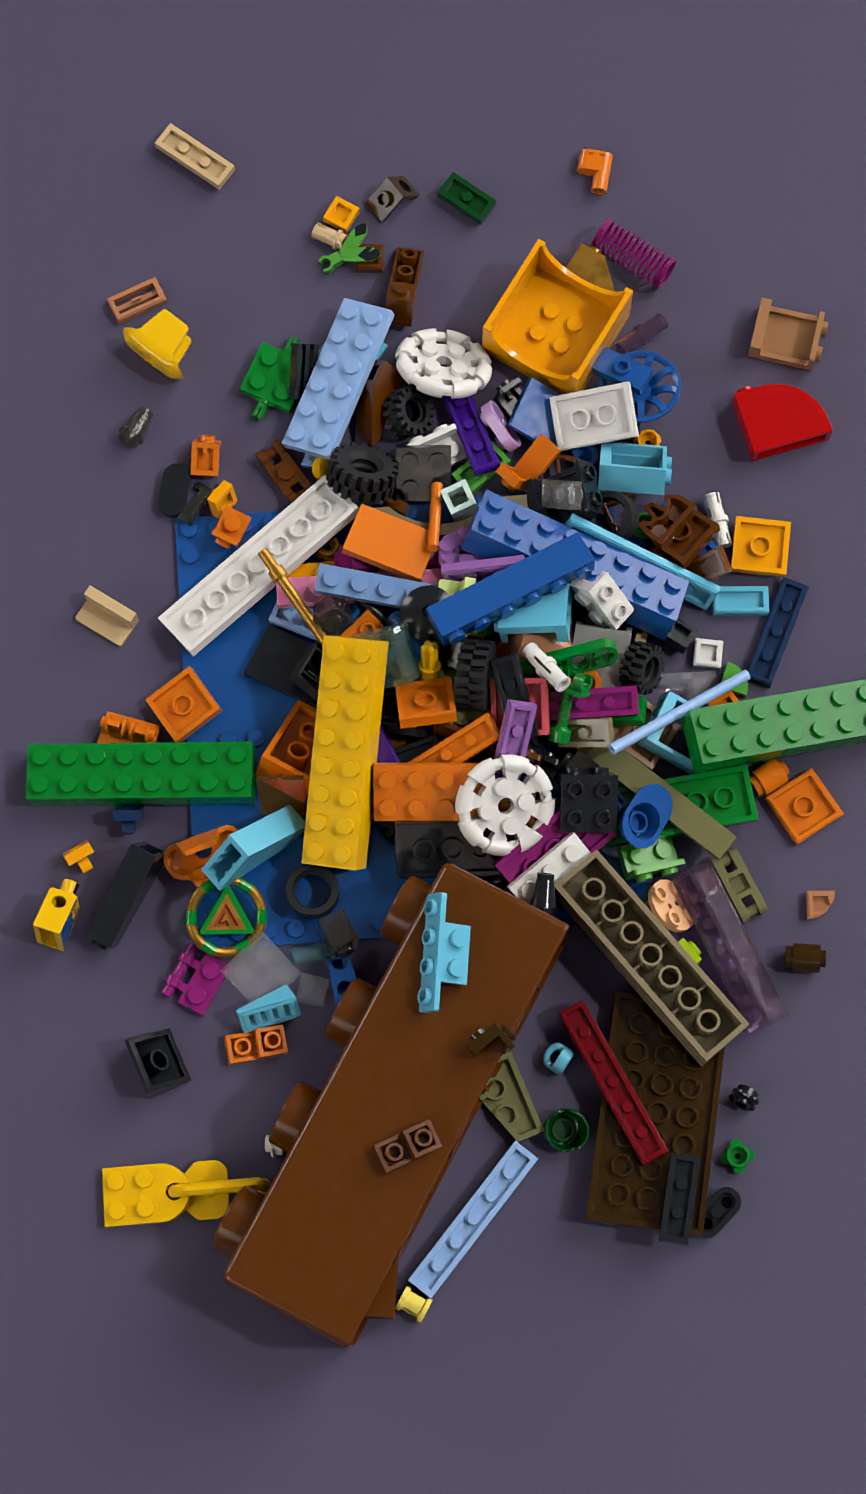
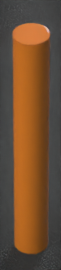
M440 482L432 483L427 545V549L431 552H436L439 548L442 503L440 490L443 488Z

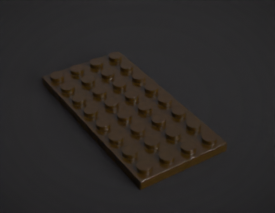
M616 991L608 1044L669 1152L642 1166L602 1095L585 1220L660 1231L670 1155L673 1152L700 1157L690 1236L702 1238L725 1047L701 1067L639 994Z

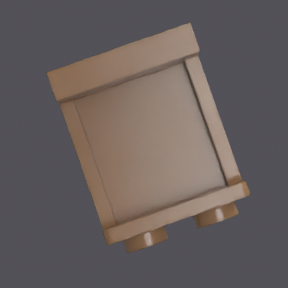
M762 297L748 357L811 371L814 362L819 363L823 347L818 346L820 337L825 338L828 322L824 321L825 312L820 311L818 316L778 308L771 306L772 299Z

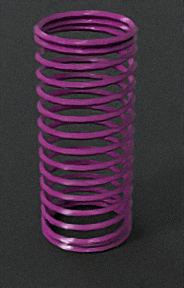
M606 219L595 234L591 246L596 247L600 251L602 250L603 255L607 254L608 258L612 257V261L617 260V264L622 263V267L627 266L628 271L632 270L633 274L637 273L638 277L642 276V280L647 279V283L652 282V286L660 289L671 275L676 265V259L670 258L669 255L663 259L665 253L662 252L658 256L659 248L654 251L655 247L653 245L648 249L649 242L643 246L644 239H641L638 243L639 236H636L632 241L634 233L628 236L629 229L623 233L624 226L619 228V223L614 225L613 219ZM611 241V243H610V245H609V247H608V250H607L606 252H604L605 247H606V246L609 244V242ZM615 246L613 253L609 255L610 250ZM620 249L618 256L614 258L615 253ZM626 251L623 259L619 262L620 257ZM631 254L629 261L624 265L625 260ZM637 256L633 266L629 268L630 263ZM642 259V261H641V263H640L638 269H637L636 271H634L635 266H636V265L640 262V260ZM647 262L644 271L641 274H639L641 268ZM653 264L649 274L644 278L645 273ZM658 267V269H657V271H656L654 277L650 280V276L653 274V272H654V271L656 270V268Z

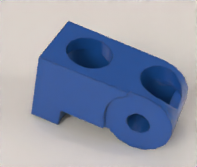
M349 953L327 958L336 1007L350 983L356 978Z

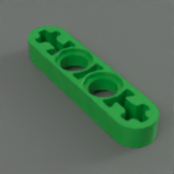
M601 638L545 653L548 657H553L558 666L560 664L568 666L570 668V676L613 665L619 658L616 644L609 638ZM607 650L608 653L603 654L602 651ZM575 656L585 657L580 663L570 662ZM528 660L521 661L525 678L540 677L535 673V667Z

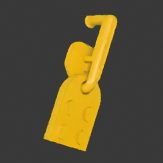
M216 1160L197 1161L190 1166L185 1174L177 1167L164 1163L102 1168L105 1227L166 1223L179 1218L185 1210L198 1220L219 1219L224 1216L230 1205L229 1193H238L243 1186H249L265 1195L271 1182L261 1177L228 1180L226 1166Z

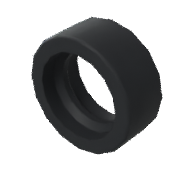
M610 490L600 492L603 504L609 501H616L624 507L626 511L625 524L621 530L613 534L628 540L633 536L638 527L639 512L637 505L630 497L621 492ZM597 518L589 521L598 526Z
M303 864L292 871L287 878L285 886L286 899L291 909L300 917L307 919H318L331 913L337 905L340 895L338 880L333 872L325 866ZM317 875L327 882L329 895L322 905L311 908L304 906L297 899L295 891L297 884L305 876Z

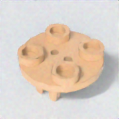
M677 879L673 881L659 880L650 887L648 900L645 904L651 908L652 913L666 929L678 933L686 931L693 925L694 920L699 916V912L686 894L685 887L681 881Z

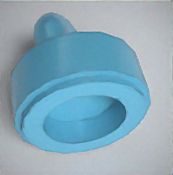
M554 1043L546 1049L543 1063L548 1069L559 1076L564 1072L575 1053L561 1043ZM559 1050L561 1052L555 1063H552L550 1061L552 1053Z

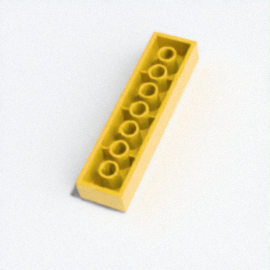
M324 635L301 861L303 864L348 870L366 868L374 794L373 765L377 763L388 641Z

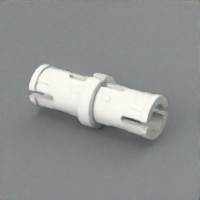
M712 492L706 494L702 499L707 511V517L718 523L720 531L714 537V544L717 547L723 546L724 549L729 548L733 543L727 525L729 519L724 513L720 493Z
M534 642L524 647L522 656L536 668V673L541 678L545 677L558 692L568 688L571 679L557 666V662L553 657H548Z

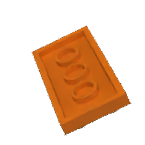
M374 763V821H460L458 813H455L456 796L460 785H464L469 776L467 774L479 763ZM478 783L473 792L478 794L483 784ZM477 808L470 811L471 818L478 816Z

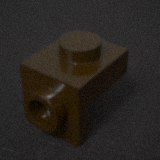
M494 1023L487 1030L481 1027L469 1037L471 1043L468 1045V1049L477 1057L499 1039L507 1050L511 1052L515 1048L512 1041L516 1038L505 1025L500 1028L497 1023Z

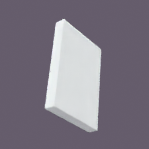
M628 381L549 397L557 447L561 450L560 452L639 437L631 384Z

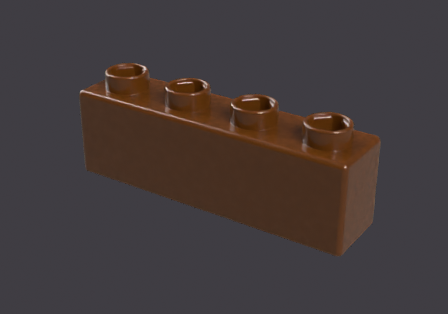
M446 863L441 867L432 885L415 876L408 877L395 897L381 927L380 935L399 947L378 986L376 987L361 978H355L344 992L328 1023L325 1038L344 1049L322 1090H319L304 1081L298 1082L276 1118L269 1135V1142L288 1153L268 1191L264 1195L249 1186H243L232 1200L217 1228L212 1241V1248L231 1258L223 1273V1279L227 1284L345 1348L354 1347L369 1317L364 1316L392 1264L395 1265L398 1259L400 1260L483 1102L479 1098L480 1095L484 1094V1091H489L493 1081L489 1082L486 1086L488 1080L496 1077L504 1060L498 1062L502 1054L505 1055L509 1052L503 1043L497 1039L475 1057L468 1049V1045L471 1043L469 1037L481 1027L487 1030L494 1023H497L500 1028L505 1025L515 1038L518 1036L567 942L569 931L567 923L451 863ZM443 892L447 893L445 922L471 926L467 985L457 986L441 983L439 1010L437 1012L421 1013L419 1012L418 992L421 988L422 974L420 973V963L423 959L424 947L422 943L426 918L424 905L429 894ZM430 1119L442 1147L384 1175L372 1150V1146Z

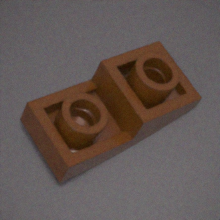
M430 1119L373 1145L372 1150L385 1175L441 1148L442 1145Z

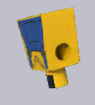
M64 879L60 889L54 887L49 889L33 923L37 943L64 952L80 909L78 897L76 896L79 888L77 882Z

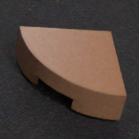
M835 890L806 891L807 921L817 919L829 910L834 901Z

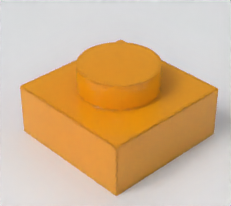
M336 196L323 216V222L338 230L341 229L347 234L359 215L360 208Z
M225 480L217 488L213 489L207 498L212 515L218 519L221 518L226 505L232 508L238 501L233 485Z

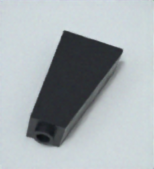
M145 841L130 845L85 934L92 938V944L104 950L107 947L113 948L119 944L164 865V851Z

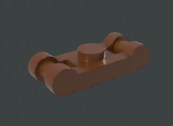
M279 439L272 442L271 447L267 450H260L255 454L259 463L289 504L294 502L312 486ZM278 455L281 461L273 465L270 460ZM300 485L302 489L294 493L292 489Z

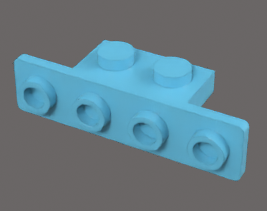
M443 892L429 894L424 905L426 918L425 930L422 934L424 947L423 959L420 963V973L422 974L421 988L418 992L419 1012L421 1013L437 1012L439 1010L441 983L457 986L467 985L471 926L445 922L447 893Z

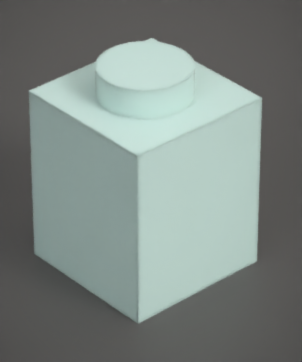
M465 479L440 490L454 522L462 521L475 514L478 505Z

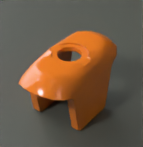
M225 825L194 835L169 846L164 851L163 858L167 871L173 878L191 880L196 887H199L202 883L210 880L201 870L227 837L238 830L234 826ZM209 847L212 848L211 854L206 858H200L196 855V852Z

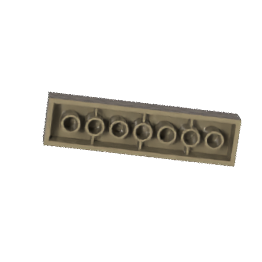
M597 849L554 884L556 900L701 1067L750 1025Z

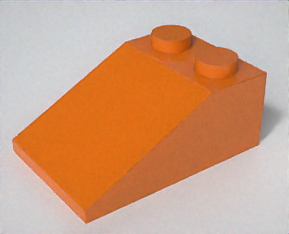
M297 700L261 756L255 776L305 801L309 791L317 709Z

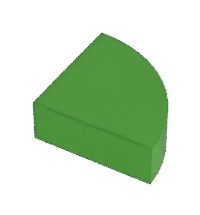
M727 662L721 682L741 672V669L735 664ZM747 681L732 689L733 693L746 698L748 692Z

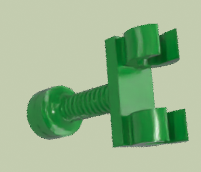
M560 664L558 667L569 677L570 668ZM584 672L583 675L577 673L573 684H570L568 688L562 691L557 724L550 726L548 740L560 744L570 743L572 731L567 728L572 698L573 696L577 698L590 696L589 690L593 683L591 675Z

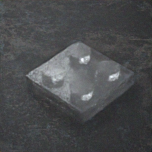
M262 931L220 970L250 1003L285 984L289 986L301 974Z

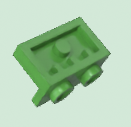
M671 837L657 839L652 846L646 849H638L631 844L616 848L625 881L636 879V883H641L653 879L652 875L661 873L662 877L678 873L677 868L686 864L684 858H677Z

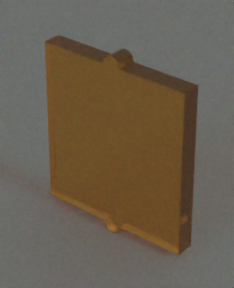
M278 774V776L257 775L256 780L262 815H270L288 805H291L299 815H306L307 796L304 776H283V774Z

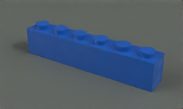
M576 532L427 607L428 619L443 646L448 643H459L466 637V634L474 630L477 632L489 627L492 621L500 617L502 619L508 618L517 611L516 609L524 605H534L541 600L542 596L550 592H560L567 586V583L575 579L580 581L587 578L594 570L595 559L580 533Z

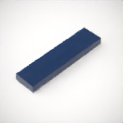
M783 577L747 669L750 674V681L768 688L771 687L809 586Z

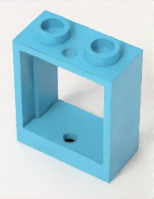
M617 442L601 444L598 490L664 495L665 485L671 484L672 457H667V446Z
M671 691L659 696L647 723L682 705L687 700ZM664 727L638 741L637 744L658 755L690 775L697 774L694 773L691 759L658 741Z

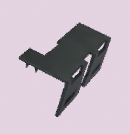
M199 481L197 484L194 483V489L199 492L177 518L192 526L195 519L203 513V507L209 505L207 498L211 491L218 487V483L216 482L212 488Z

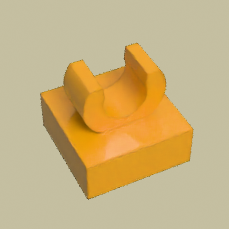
M88 840L63 853L69 866L77 862L83 873L93 868L87 856L92 854L94 850Z

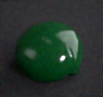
M562 1108L552 1112L544 1123V1137L549 1145L558 1151L566 1153L580 1150L589 1138V1124L578 1111Z

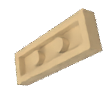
M171 123L155 142L157 149L219 190L235 171V165Z

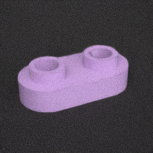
M492 400L481 406L482 413L480 418L495 433V440L502 450H508L509 452L520 447V437L517 432L507 427L509 420L500 407Z

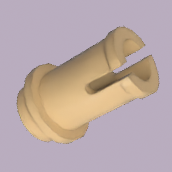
M319 222L314 226L311 234L313 239L331 245L333 250L340 249L348 237L344 234L343 230L337 231Z

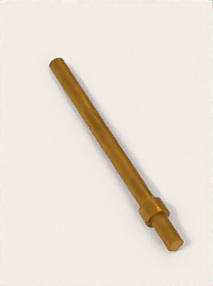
M267 548L261 550L258 556L269 570L268 575L274 583L279 584L323 647L324 635H327V633L287 578L288 573L282 564L278 565Z

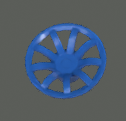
M638 350L622 354L631 359L646 358L644 365L650 368L654 360L665 366V368L661 369L651 378L641 395L632 392L634 409L638 412V417H636L637 423H647L665 416L673 409L680 397L681 380L675 366L664 356L650 351ZM668 374L672 375L674 386L661 385L656 387L663 377ZM600 378L599 387L606 386L607 380ZM660 393L673 394L667 406L655 396ZM653 405L660 410L649 416H645L644 413Z

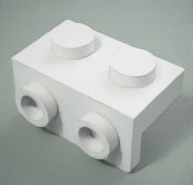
M602 572L594 582L585 579L580 581L575 579L570 583L571 588L576 593L574 595L575 599L590 612L588 617L598 626L603 624L617 630L634 611L630 602L607 572Z

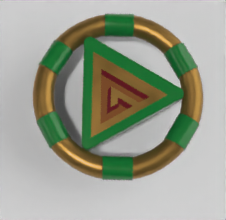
M240 877L222 889L198 930L196 925L198 904L205 894L217 888L211 880H208L193 892L185 910V924L188 934L200 950L211 956L228 958L241 955L250 950L259 941L265 930L267 908L264 898L251 882ZM230 886H235L249 894L256 907V924L254 929ZM201 934H250L248 938L232 947H218L201 936Z

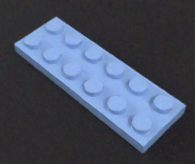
M347 298L343 299L282 441L286 448L330 460L332 451L334 452V448L340 445L395 314L392 310Z

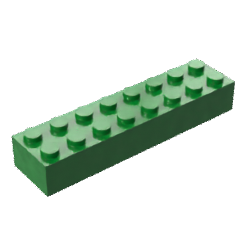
M866 679L689 710L682 717L681 722L694 773L865 743Z
M252 741L28 744L26 800L32 806L256 804L255 774L257 749Z

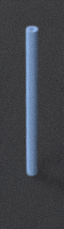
M747 670L739 672L608 745L610 752L615 755L680 719L689 710L697 709L750 680L749 672Z

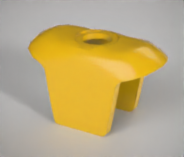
M163 309L141 328H123L124 340L134 352L161 371L165 376L171 379H183L178 364L192 343L191 338L186 335L189 329L185 323L168 310Z

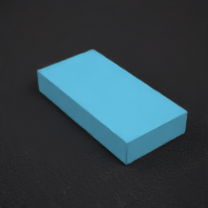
M720 586L719 593L712 602L713 616L768 615V586Z

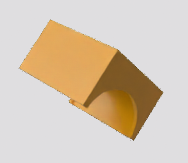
M538 239L484 324L482 347L489 356L529 378H534L561 395L583 391L593 376L592 367L605 347H611L630 315L633 290L626 287L623 291H611L585 281L560 264L548 251L546 242Z

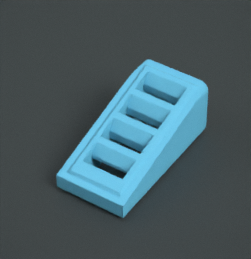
M287 984L236 1010L244 1033L281 1023L301 1015L297 999ZM249 1015H253L254 1018L250 1020Z

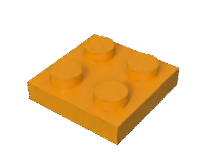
M736 516L731 557L732 572L785 577L791 522Z

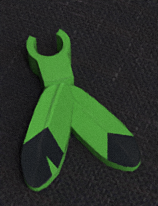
M362 223L351 231L340 248L339 253L336 251L329 256H322L318 260L320 265L328 261L331 262L328 268L323 269L325 274L333 273L344 262H371L381 256V252L376 248L359 247L367 235L368 228L366 224Z

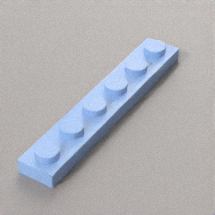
M515 1141L408 1281L432 1299L531 1170L538 1158Z

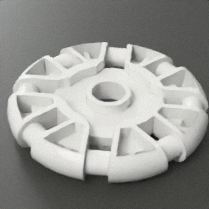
M436 328L414 332L410 338L406 337L401 341L395 354L396 367L402 378L408 384H414L418 391L433 397L451 396L452 399L469 397L476 394L478 389L482 390L488 384L492 375L491 359L486 350L479 343H472L469 336L453 330L446 329L445 332H438Z
M511 754L500 755V758L493 760L488 758L472 768L467 774L469 777L464 785L459 787L455 803V813H458L460 820L458 826L465 839L472 846L475 847L477 845L482 848L483 853L503 857L510 854L519 844L521 845L520 852L522 853L538 843L543 836L535 830L544 823L548 825L555 811V798L551 796L553 787L543 769L538 765L530 764L529 759ZM502 769L503 777L495 779V771ZM525 773L527 776L523 782L517 779L520 774ZM478 783L483 784L478 794L473 792ZM539 792L540 800L535 801L532 793ZM503 798H509L511 801L510 808L505 812H499V801ZM477 808L478 816L471 818L470 811ZM531 815L537 818L532 828L526 825ZM486 827L491 830L488 838L483 836ZM506 834L514 835L515 840L507 842Z

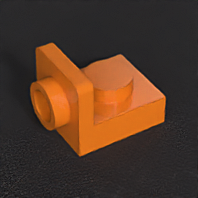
M199 435V439L192 441L191 475L219 476L221 440H215L214 435Z
M226 505L216 528L211 533L212 536L216 537L214 542L226 549H230L231 545L238 548L252 518Z

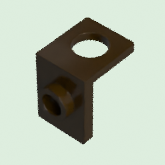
M404 176L387 177L366 201V204L380 221H386L404 199L417 198L419 194ZM399 183L402 184L403 186H405V187L407 188L408 192L405 191V190L399 185Z

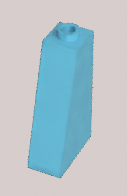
M288 805L230 834L201 870L220 891L294 843L305 830V821L291 805Z

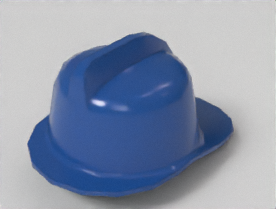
M648 784L642 787L635 794L630 804L619 815L618 825L621 837L638 849H646L652 846L670 818L673 801L665 787L659 784Z

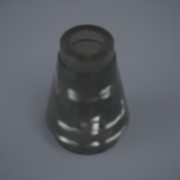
M139 407L119 428V440L130 448H137L138 445H141L153 413L145 407Z

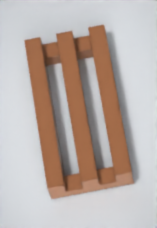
M153 277L107 298V302L118 325L166 304L167 299L156 277ZM152 287L155 288V290L148 292L142 296H137L133 298L131 301L126 302L118 307H116L115 305Z

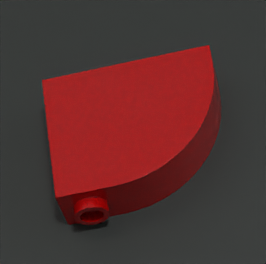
M767 384L755 388L746 386L734 393L732 406L751 462L830 440L833 429L826 412L811 395L801 389L784 384Z

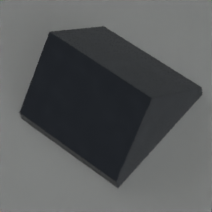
M170 1028L125 1040L144 1090L150 1099L191 1081Z

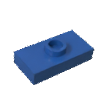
M605 347L592 367L593 374L614 384L630 382L632 392L638 395L642 394L654 375L652 368Z

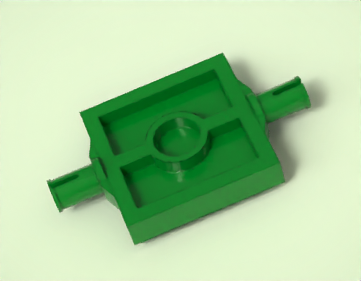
M289 336L284 349L275 348L262 342L240 387L241 393L252 397L257 402L251 417L254 419L257 417L258 421H262L267 408L279 409L289 414L296 399L288 398L292 342H300L298 338L294 340V336Z

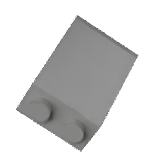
M577 616L573 646L601 638L612 639L616 644L619 658L613 665L596 669V671L601 676V687L621 686L622 682H620L619 678L622 674H619V669L623 667V664L620 663L622 659H625L624 652L629 651L628 646L631 641L632 625L621 624L616 630L603 624L598 626L590 618ZM607 650L602 651L603 654L608 653ZM575 656L570 662L580 663L585 657Z

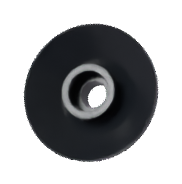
M430 585L412 590L403 600L400 609L401 623L406 632L413 638L423 642L439 640L428 617L423 616L422 611L424 608L450 595L445 590Z

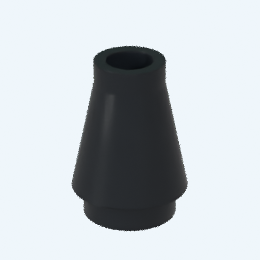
M537 872V879L529 904L550 915H553L554 909L557 908L554 874Z

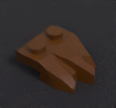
M665 495L666 505L664 507L653 502L643 506L652 520H643L638 526L658 551L686 569L720 531L718 523L697 511V506L683 496Z

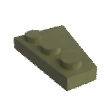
M507 1052L505 1055L502 1054L498 1061L504 1060L496 1077L490 1078L486 1084L487 1086L489 1082L493 1081L489 1091H484L485 1093L481 1094L479 1098L516 1142L519 1143L543 1133L544 1129L511 1052Z

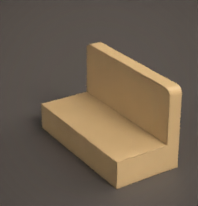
M89 585L84 593L86 602L76 615V621L117 646L122 647L139 622L137 613Z

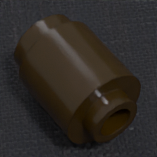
M793 943V946H786L785 968L792 969V972L820 973V967H826V950H821V944Z

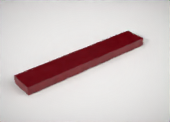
M584 1000L559 1012L558 1016L642 1166L667 1154L669 1150Z

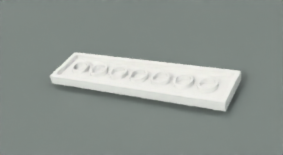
M326 475L313 484L158 617L160 622L193 657L276 586V583L268 575L269 570L258 556L261 550L267 548L278 565L282 564L289 575L356 517L359 511L358 506L351 502L349 498L346 500L341 498V493L335 494L332 491L333 487L327 485Z

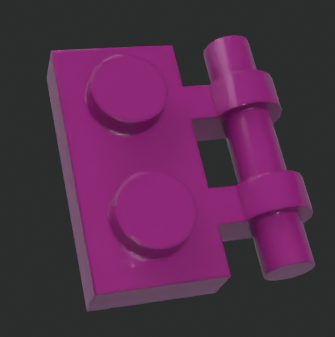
M189 943L186 950L179 954L177 958L179 962L172 974L167 975L164 981L166 984L161 993L171 998L176 989L183 992L178 1003L204 1017L232 967L205 953L201 962L194 959L199 948ZM188 967L196 971L189 983L186 984L181 979Z

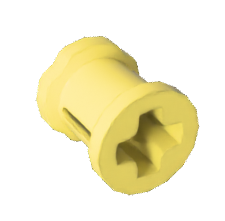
M407 1286L395 1309L398 1311L404 1310L416 1317L417 1322L421 1323L433 1300L430 1298L424 1299L413 1293L411 1288Z

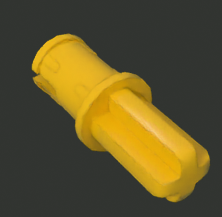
M429 640L424 641V645L421 646L419 670L422 672V680L439 678V671L441 670V663L438 660V646L435 642H430Z

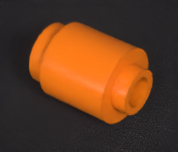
M771 759L750 772L753 793L757 797L761 795L767 796L789 781L787 775L790 774V771L782 760Z

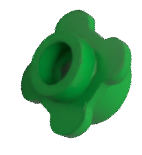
M733 1139L728 1150L721 1153L720 1160L723 1164L730 1165L734 1173L742 1174L745 1171L746 1164L754 1159L755 1153L752 1149H747L746 1146L742 1145L739 1139ZM735 1154H739L740 1158L736 1159Z

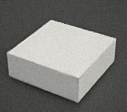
M696 638L692 667L720 670L723 641Z

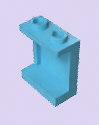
M570 582L560 592H550L542 596L541 600L531 606L524 605L516 609L517 611L512 616L505 619L500 617L494 620V631L500 634L502 643L508 642V634L556 632L558 642H569L572 610Z

